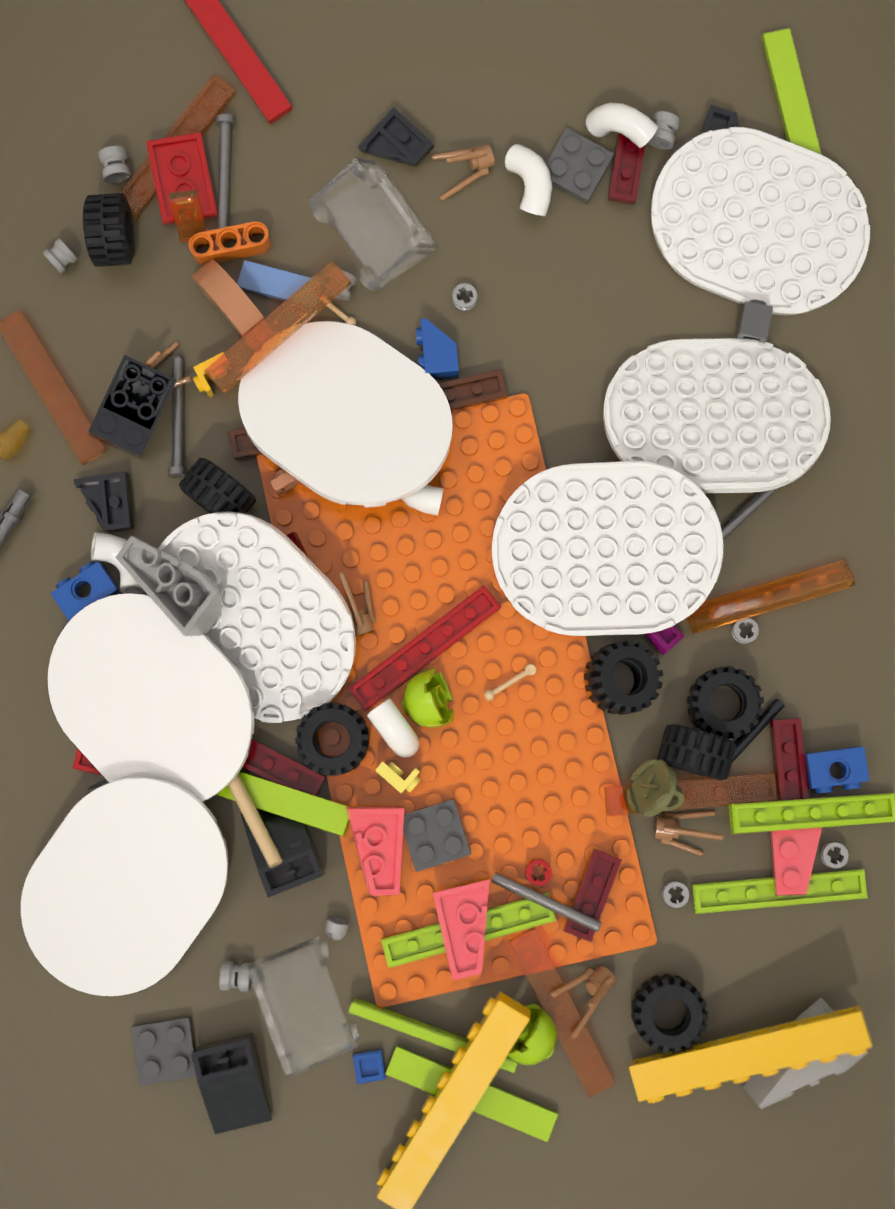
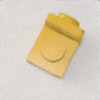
M224 352L193 367L197 376L193 377V380L200 393L206 391L209 398L214 396L208 381L211 379L213 381L219 380L228 374V370L232 369Z

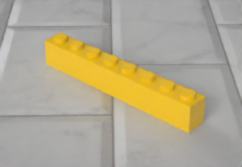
M501 991L495 999L490 997L482 1011L485 1014L480 1024L475 1022L467 1035V1038L470 1040L466 1047L460 1046L452 1059L454 1066L450 1073L444 1071L436 1086L439 1088L435 1097L430 1095L421 1110L424 1112V1115L420 1121H413L406 1134L409 1137L404 1146L402 1144L398 1145L391 1158L394 1161L393 1165L389 1170L384 1168L376 1184L380 1186L377 1198L395 1209H412L530 1019L529 1008Z
M861 1005L692 1045V1048L689 1050L682 1048L681 1053L669 1051V1053L662 1052L633 1059L629 1065V1070L638 1101L647 1100L648 1103H655L665 1099V1095L675 1093L677 1097L691 1094L693 1092L692 1089L703 1086L704 1090H711L720 1087L721 1082L732 1080L733 1083H741L749 1080L751 1075L759 1073L766 1077L775 1075L779 1072V1069L789 1066L791 1070H797L808 1066V1062L820 1060V1063L831 1062L838 1059L837 1055L849 1053L850 1056L861 1055L867 1052V1048L872 1047V1041Z

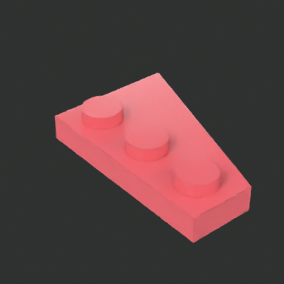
M401 806L346 807L368 893L372 896L400 895L404 808Z
M822 827L770 831L775 896L807 894Z

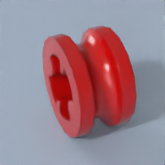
M534 859L527 864L525 875L531 884L542 886L550 880L552 870L546 861ZM538 864L539 868L541 865L546 868L543 872L545 878L539 880L538 877L534 880L531 877L534 872L532 867Z

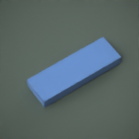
M244 260L237 282L243 291L317 310L325 285L321 280Z

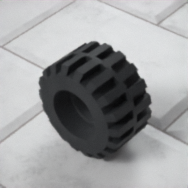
M123 193L87 195L83 206V230L87 252L95 267L130 265L134 256L135 240L131 209Z
M199 457L178 484L183 493L209 513L238 512L247 514L256 503L254 495L247 488L206 458Z
M627 640L600 648V651L595 652L591 656L593 660L587 662L585 667L589 669V672L584 673V680L589 681V685L585 686L586 692L591 691L593 694L589 697L592 702L598 701L597 707L599 709H607L608 713H619V715L642 711L643 708H648L652 705L651 700H656L659 696L656 690L662 689L663 682L659 681V677L663 676V671H658L657 665L660 662L658 658L653 659L651 657L654 654L651 649L643 650L645 645L641 643L634 644L633 641ZM617 662L626 664L633 672L634 685L628 695L621 693L613 683L612 671Z
M730 666L719 667L705 672V674L695 680V684L689 690L691 692L690 696L687 697V703H689V709L687 710L688 714L693 718L692 723L702 731L727 739L747 734L751 731L752 727L758 724L759 721L757 719L763 713L761 704L764 703V697H760L759 692L762 691L760 685L756 686L754 683L755 679L752 675H746V671L742 669L737 670ZM721 686L733 689L740 700L739 712L730 720L717 718L710 708V696L713 690Z
M324 703L321 706L312 708L307 715L302 717L301 724L297 726L295 744H297V752L303 759V763L310 767L312 771L327 776H336L351 772V770L360 765V762L367 754L370 741L369 730L365 721L355 710L340 703ZM330 722L342 724L348 730L350 736L347 750L336 757L324 755L316 745L318 730L324 724Z
M670 724L666 725L657 759L668 763L673 768L715 780H727L737 745L727 738L683 725Z
M663 974V977L656 975L651 977L652 980L650 982L645 981L642 983L643 987L641 990H637L634 994L636 998L631 1003V1008L633 1009L631 1017L635 1025L634 1027L641 1038L655 1050L660 1049L663 1053H669V1051L681 1053L682 1048L689 1050L692 1048L691 1043L694 1041L698 1043L702 1038L700 1036L701 1031H706L707 1025L705 1020H708V1012L705 1010V1007H707L706 1002L701 997V993L682 977H674L670 974ZM667 997L680 999L685 1006V1015L682 1022L672 1029L659 1028L653 1021V1011L657 1003Z

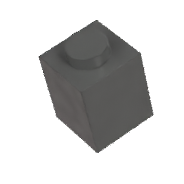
M761 300L745 301L740 310L735 338L759 340L760 343H765L768 338L773 306H768L766 302Z

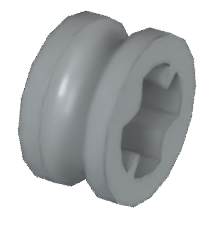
M467 283L456 286L452 294L454 306L460 311L473 309L477 302L476 289ZM465 291L466 295H472V297H469V303H465L463 300L458 301L457 297L460 298L461 292Z
M741 618L731 628L732 637L740 644L750 643L759 634L758 624L751 618ZM741 623L742 626L748 624L751 627L749 629L750 638L747 635L743 638L739 635L741 632L739 625Z
M828 842L820 849V859L827 867L841 868L848 861V850L841 843ZM834 847H837V853L841 857L839 860L834 859V863H831V857L827 853L829 850L834 851Z
M671 881L663 887L662 898L667 905L673 908H680L688 902L689 891L684 884L678 881ZM676 886L680 887L682 899L680 901L675 899V902H671L669 890L671 888L676 890Z

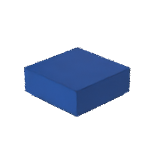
M382 1048L353 1053L357 1084L386 1080Z

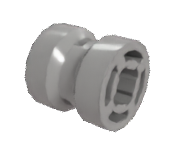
M658 111L653 117V122L658 126V129L648 144L658 149L669 150L673 148L675 141L674 132L678 131L681 120L672 113Z
M109 146L99 151L100 163L104 165L102 174L105 182L120 183L130 179L131 172L125 162L127 160V153L124 147Z
M223 961L219 980L220 990L229 991L232 988H236L240 992H250L253 964L243 962L241 965H235L232 961Z

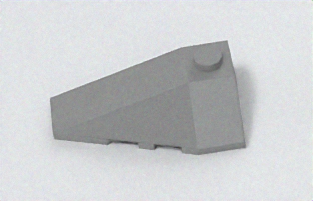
M131 536L115 557L184 636L206 635L221 616V592L203 572L135 536Z
M820 998L799 1015L796 1020L833 1012V1010ZM868 1051L857 1056H850L849 1053L837 1055L838 1059L827 1063H820V1060L808 1062V1066L797 1070H791L790 1066L781 1068L777 1074L763 1077L761 1073L755 1074L750 1077L743 1088L760 1109H763L792 1096L794 1090L808 1084L811 1087L819 1084V1079L832 1073H835L837 1076L846 1072L865 1056Z

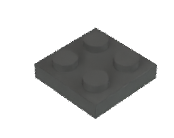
M566 128L546 162L550 171L552 185L588 204L614 158V153Z
M454 799L404 814L403 833L416 872L471 855Z
M191 1016L138 1024L131 1027L139 1086L196 1077L191 1052L195 1049Z

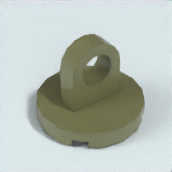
M651 759L641 764L633 773L631 778L633 781L632 786L627 789V801L633 811L649 817L655 816L662 811L675 810L683 804L684 795L681 787L677 784L676 772L668 763L662 760Z

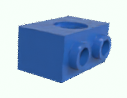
M99 561L84 565L79 570V575L73 579L68 577L60 581L55 586L57 589L51 593L68 621L93 602L122 593L106 566ZM89 583L91 585V593L89 596L82 598L80 596V588L82 585Z
M864 747L804 754L807 785L809 789L815 788V793L832 792V786L843 785L844 790L861 788V782L870 781ZM834 762L838 763L841 767V774L836 779L831 776L829 771L830 766Z

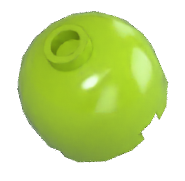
M435 668L415 675L407 683L404 699H402L404 713L410 715L411 719L418 725L428 728L450 724L454 717V709L449 710L448 702L452 701L448 684L440 672L434 673Z
M536 1004L525 1006L530 1009V1019L507 1057L521 1065L530 1066L548 1059L555 1050L557 1029L554 1021L546 1011Z

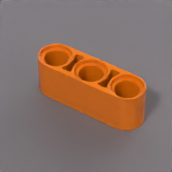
M249 222L194 234L189 241L190 252L195 261L201 265H205L211 259L221 263L266 253L271 247L268 229L261 222ZM256 234L264 235L263 240L256 243L252 242L251 238ZM227 240H237L234 247H224ZM201 245L210 246L206 253H197V249Z

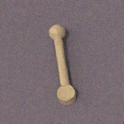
M321 295L320 301L342 318L346 324L356 325L355 318L348 317Z
M532 664L527 665L523 672L493 690H486L484 698L487 701L493 700L496 694L527 675H534L536 667Z

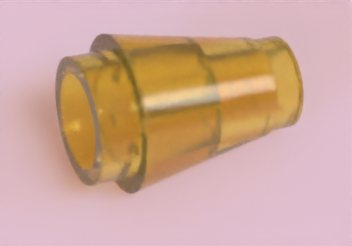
M18 419L0 434V457L7 462L17 456L28 433L31 431L30 427L23 421Z

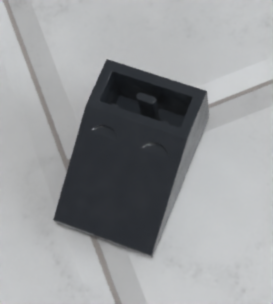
M124 355L87 435L136 458H140L177 380Z
M257 809L283 860L279 865L270 868L243 814H241L254 861L267 897L279 894L325 874L306 824Z
M253 1033L198 1046L191 1052L197 1083L215 1134L272 1121Z

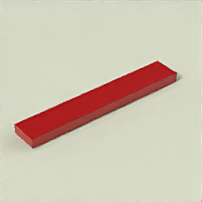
M184 0L268 123L272 124L292 111L291 104L218 0Z
M483 585L349 687V691L366 712L500 610L501 606L485 585Z

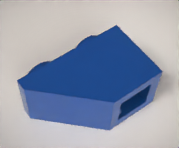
M421 319V328H416L417 345H423V355H418L419 366L435 380L459 378L457 344L428 319Z

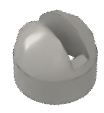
M327 917L325 932L329 938L337 941L341 940L346 936L350 923L343 918Z

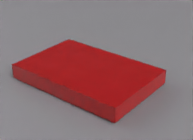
M201 132L146 141L163 225L216 217L218 214Z

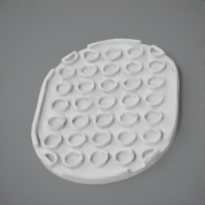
M745 127L711 130L693 138L672 155L662 169L651 201V224L656 243L668 264L681 277L701 289L744 305L745 301L749 302L750 300L764 301L766 305L773 306L772 314L796 315L810 312L828 304L847 289L865 261L870 241V225L866 211L867 206L859 188H856L851 179L846 175L845 170L839 165L816 152L768 133Z
M322 321L305 323L287 329L268 340L258 349L247 364L240 381L238 392L240 416L247 435L253 444L279 467L309 489L330 501L342 505L347 503L364 505V507H377L401 498H408L421 490L435 477L449 453L453 431L452 415L442 388L419 365L374 334L360 327L341 322Z
M746 338L677 339L650 345L646 350L628 358L619 367L611 383H609L605 395L603 422L607 439L620 461H646L667 466L688 477L704 493L764 492L783 487L804 475L817 461L823 451L830 431L831 415L828 398L819 379H815L806 368V364L792 353L787 354L773 347L774 344L768 342L760 343L759 340Z
M646 461L567 464L538 473L523 483L510 496L497 519L492 539V560L495 575L512 606L526 619H529L538 626L551 632L569 636L646 634L672 627L694 613L706 600L718 579L723 559V537L720 522L704 492L680 472L661 464Z
M216 512L196 517L184 523L163 541L158 549L203 572L221 592V616L206 635L233 663L243 677L250 693L249 697L252 712H254V719L267 723H282L284 721L302 719L312 708L329 703L338 694L345 684L354 663L356 635L353 618L343 596L335 585L285 534L268 522L248 514Z
M132 593L108 596L93 602L78 612L59 635L54 645L48 668V691L53 712L66 735L109 783L128 777L158 778L183 787L203 802L221 792L237 776L248 757L252 734H254V712H252L250 693L238 669L207 635L184 636L150 596Z
M128 777L96 788L74 806L33 864L22 891L21 919L25 937L35 957L50 974L78 991L99 996H120L146 989L165 977L175 967L215 911L227 883L229 858L226 841L216 823V818L200 799L183 787L166 780Z

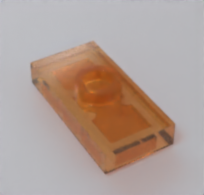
M197 190L169 193V201L180 242L190 241L194 234L207 231Z

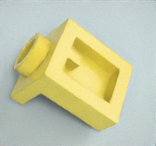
M382 762L375 770L401 794L405 789L410 793L421 781L417 777L420 773L417 768L404 781L401 778L404 772L393 762H390L388 766Z

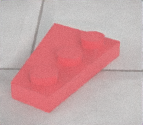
M490 879L433 892L453 980L482 974Z

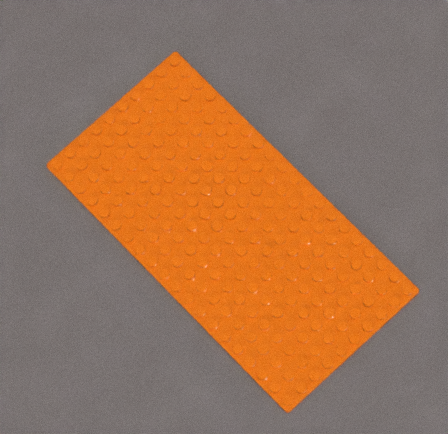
M525 393L509 396L507 399L451 411L453 431L450 450L439 472L427 484L444 489L438 516L411 508L402 499L377 507H364V505H352L349 507L347 503L342 505L318 495L303 483L278 496L270 481L275 479L274 475L282 470V468L264 454L257 456L271 525L285 535L291 532L297 533L308 558L339 590L350 613L352 611L341 584L339 572L342 571L345 574L358 611L364 609L365 614L367 613L363 581L368 580L372 610L376 622L372 623L374 630L356 637V652L351 672L341 690L329 703H340L355 710L365 721L369 730L370 743L367 754L358 767L346 774L326 775L332 802L348 807L401 806L404 808V814H408L454 799L471 855L416 872L403 833L400 895L372 896L367 890L350 823L345 837L339 835L375 1002L380 1008L655 945L657 942L604 712L597 707L598 701L592 702L589 697L593 695L592 692H586L585 686L589 685V681L584 680V673L589 672V669L585 667L587 662L591 661L586 636L558 634L548 631L526 619L512 606V603L506 597L498 583L493 567L492 539L497 519L510 496L523 483L546 470L530 399ZM485 585L499 603L501 609L415 674L417 675L423 671L435 668V674L440 672L443 675L452 696V701L448 702L449 710L454 709L453 721L441 727L428 728L418 725L411 719L410 715L404 713L402 699H404L405 688L415 675L365 712L348 688ZM532 664L536 667L534 675H527L496 694L493 700L487 701L484 698L486 690H493L523 672L527 665ZM390 698L419 738L420 746L413 756L400 757L394 753L367 717L371 711ZM336 722L326 723L317 732L320 750L324 755L336 757L347 750L350 736L348 730L342 724ZM382 762L387 766L390 762H393L404 772L401 776L404 781L415 768L420 771L417 777L421 781L410 793L405 789L401 794L375 770ZM593 849L622 859L599 921H602L598 932L594 933L591 942L564 932L563 928L567 918L554 912L556 917L554 922L484 941L482 974L453 980L446 952L388 968L381 943L382 938L439 923L433 892L490 879L487 909L524 899L491 882L495 872H498L540 893L549 892L551 898L572 907ZM541 859L550 865L552 876L547 884L536 886L528 881L525 869L530 861ZM538 864L532 867L534 872L531 877L536 880V877L539 880L544 879L543 872L546 870L545 866L541 865L539 868Z

